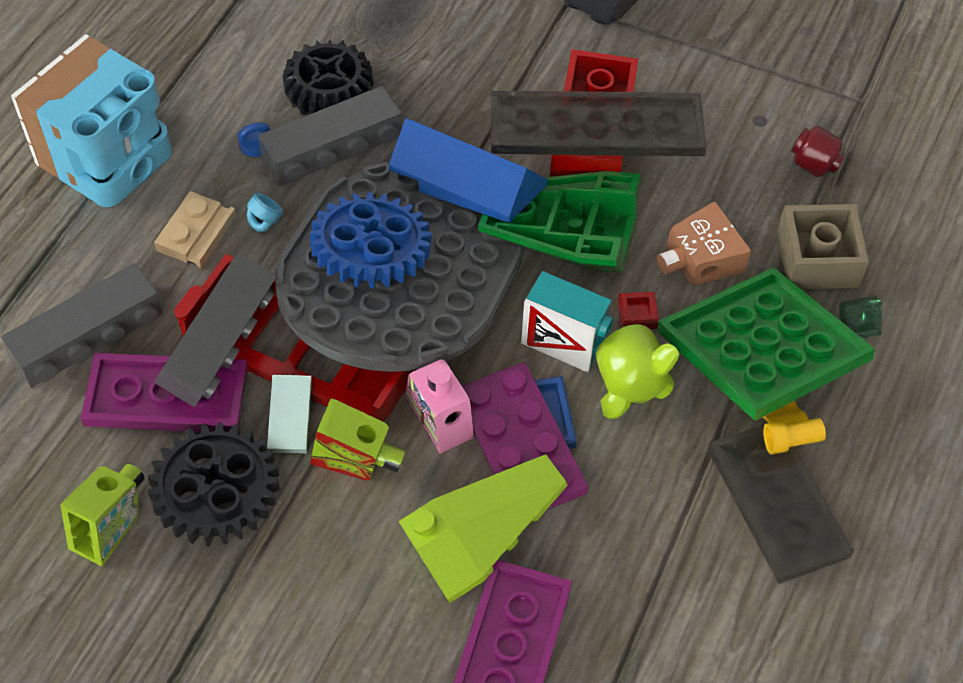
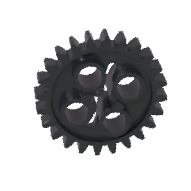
M218 422L215 431L209 432L207 425L204 423L201 426V434L195 435L188 428L186 429L187 439L185 441L174 436L172 437L175 447L173 450L163 447L160 449L164 461L156 460L152 462L156 474L148 475V480L152 487L148 490L151 502H154L152 507L155 515L161 516L160 519L164 528L173 525L172 529L175 537L178 538L187 531L191 544L198 539L199 535L204 536L206 546H210L213 537L219 536L225 545L228 542L229 533L234 532L240 540L243 539L242 528L244 526H248L256 531L258 529L256 516L264 519L269 518L268 509L265 505H276V497L273 492L280 491L279 480L276 478L279 476L278 465L273 464L275 462L272 450L266 451L263 439L254 442L253 431L249 430L240 436L239 427L235 424L229 432H224L222 422ZM210 458V460L204 464H196V462L200 459ZM237 469H248L245 473L233 474ZM186 492H196L190 498H180ZM224 502L234 503L227 509L218 508Z

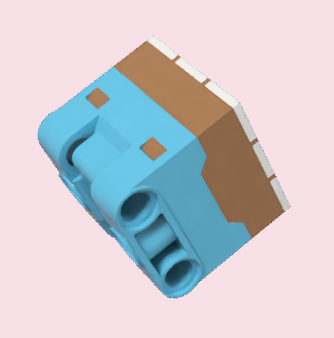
M87 34L11 95L36 165L101 207H112L119 204L167 161L172 154L167 127L162 121L157 119L155 112L159 107L160 98L154 75Z

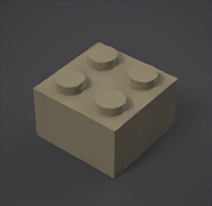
M856 204L785 205L777 229L785 277L800 289L859 288L868 267L869 259Z

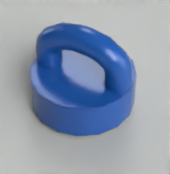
M257 122L248 124L239 130L237 135L238 144L243 154L250 157L261 156L258 135L270 131L269 125Z

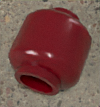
M815 126L810 130L805 128L791 148V152L794 153L793 162L815 177H821L827 171L834 174L845 157L840 153L843 142L839 137L821 126Z

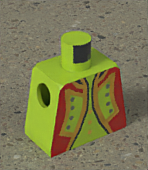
M331 398L316 432L310 464L367 481L371 479L376 465L398 473L406 451L384 443L389 429L385 422Z

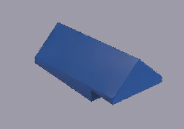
M405 118L389 162V171L418 180L419 192L508 223L547 186L546 178L523 166L408 118Z

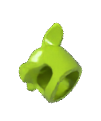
M639 324L625 326L609 335L598 346L595 353L603 382L608 391L600 400L604 417L614 420L622 416L631 403L643 404L654 397L658 399L667 397L674 387V380L668 372L678 360L680 353L677 348L668 343L660 345L655 334L648 327Z

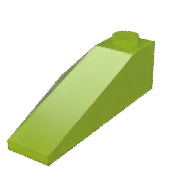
M545 454L437 497L398 522L443 594L451 603L489 577L494 571L492 566L506 550L511 551L519 542L517 537L531 521H537L568 485Z

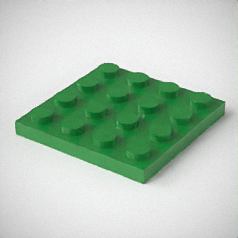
M774 267L658 321V333L671 345L675 346L688 361L754 421L872 361L875 348Z

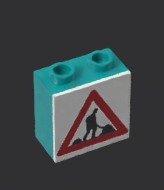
M542 271L524 301L521 344L589 372L596 359L595 353L598 346L607 338L614 322V317L609 316L612 300Z

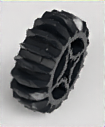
M331 39L325 44H321L316 40L315 45L312 47L304 44L302 52L294 51L292 59L287 60L286 69H284L283 74L284 92L292 108H298L301 115L309 112L313 114L373 90L374 86L372 66L370 61H367L365 53L358 52L355 45L347 47L344 40L338 44H333ZM306 79L310 81L309 84L305 83Z

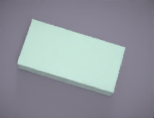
M272 375L267 440L268 451L272 450L273 453L307 454L312 391L311 376Z

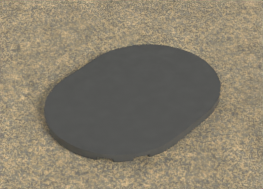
M387 162L363 167L362 172L353 176L339 178L329 185L314 202L285 246L278 261L276 270L277 302L282 316L294 333L307 345L333 360L375 371L418 370L440 359L447 362L466 352L481 340L494 322L518 273L524 247L480 232L478 224L482 213L419 192L418 180L389 171V164ZM368 192L373 194L374 199H379L381 195L387 194V201L389 202L396 198H401V207L412 204L413 213L422 212V222H429V232L432 233L430 256L425 258L424 268L416 267V276L413 277L404 273V283H400L394 278L390 279L389 287L384 286L381 281H376L374 288L369 287L368 281H362L358 287H355L353 278H348L342 283L340 282L339 272L328 276L327 266L318 267L317 257H312L310 231L312 230V220H317V212L319 210L327 212V203L339 206V197L341 196L348 201H352L353 193L358 194L361 199H366Z

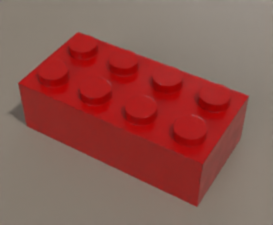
M571 49L552 148L549 177L601 171L621 172L638 66L637 58Z

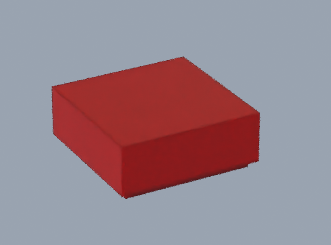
M654 291L618 293L617 304L621 328L639 324L649 329H658L659 316Z

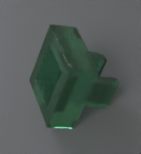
M877 296L843 301L839 304V319L861 338L881 335L882 301Z

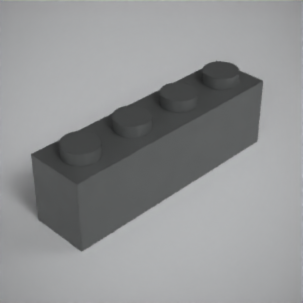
M380 86L258 135L261 158L278 186H281L288 182L299 180L303 176L322 168H328L334 163L351 156L360 155L373 147L393 141L400 135L402 116L384 87Z
M238 251L154 383L195 407L202 396L209 400L221 379L215 376L221 366L228 369L240 350L234 346L239 336L245 340L247 339L258 321L252 317L258 307L264 311L275 294V291L270 286L277 275Z
M134 263L0 337L10 359L30 388L41 382L52 379L58 372L74 363L86 360L90 354L106 345L118 342L124 335L138 327L150 324L156 317L162 315L163 311L158 293Z

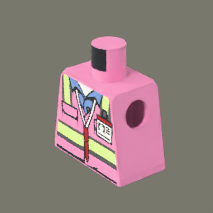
M440 359L409 374L405 398L439 454L473 439L474 433L469 397L447 362ZM448 416L449 421L452 423H445V420Z

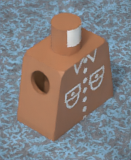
M712 202L670 229L667 251L657 255V263L663 274L667 275L680 269L689 283L697 285L744 273L751 250L717 203Z

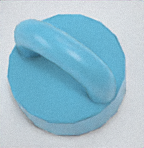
M254 193L247 203V221L252 229L257 232L268 231L272 224L276 225L284 214L282 207L276 201L261 193ZM256 216L264 222L262 224L259 223L256 219Z

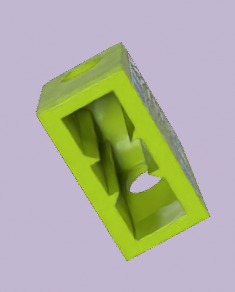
M126 464L119 473L105 466L98 467L60 504L68 550L100 566L106 563L139 514L136 489L145 480V477L137 467Z

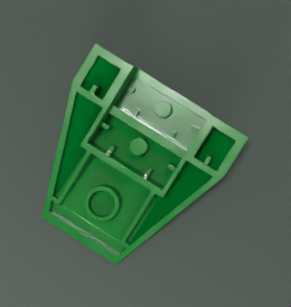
M601 171L546 177L547 186L510 223L482 214L478 224L480 232L588 270L623 273L636 228L641 174Z

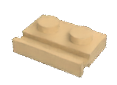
M190 191L155 240V249L157 252L185 263L189 261L195 263L198 268L202 269L236 219V210L231 206L229 209L225 208L218 201Z

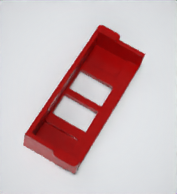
M225 254L202 287L198 285L192 286L175 307L174 315L178 318L182 337L232 262L233 256ZM275 278L270 286L275 291L272 299L264 311L257 307L252 315L253 318L258 320L246 340L239 336L234 344L236 348L240 349L235 359L247 360L248 372L271 382L272 375L311 376V400L327 407L332 398L385 422L405 392L409 374L416 370L375 371L343 364L332 382L328 383L296 369L311 348L301 339L284 363L251 348L279 309Z

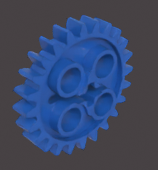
M371 192L367 193L366 199H361L358 194L353 193L352 201H348L341 196L339 197V206L327 203V212L319 210L317 212V220H312V230L310 231L312 257H317L318 267L327 266L328 276L339 272L340 282L343 283L348 278H353L355 287H358L362 281H368L370 288H374L376 281H381L384 286L389 287L390 279L392 278L400 283H404V273L409 276H416V267L424 268L425 258L430 256L432 233L429 232V222H422V212L413 213L412 204L401 207V198H396L389 202L387 201V194L381 195L379 199H374Z

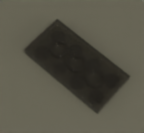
M765 424L710 442L708 452L778 584L849 559L854 553V549L796 447H789L787 452L771 455L765 445L763 435Z

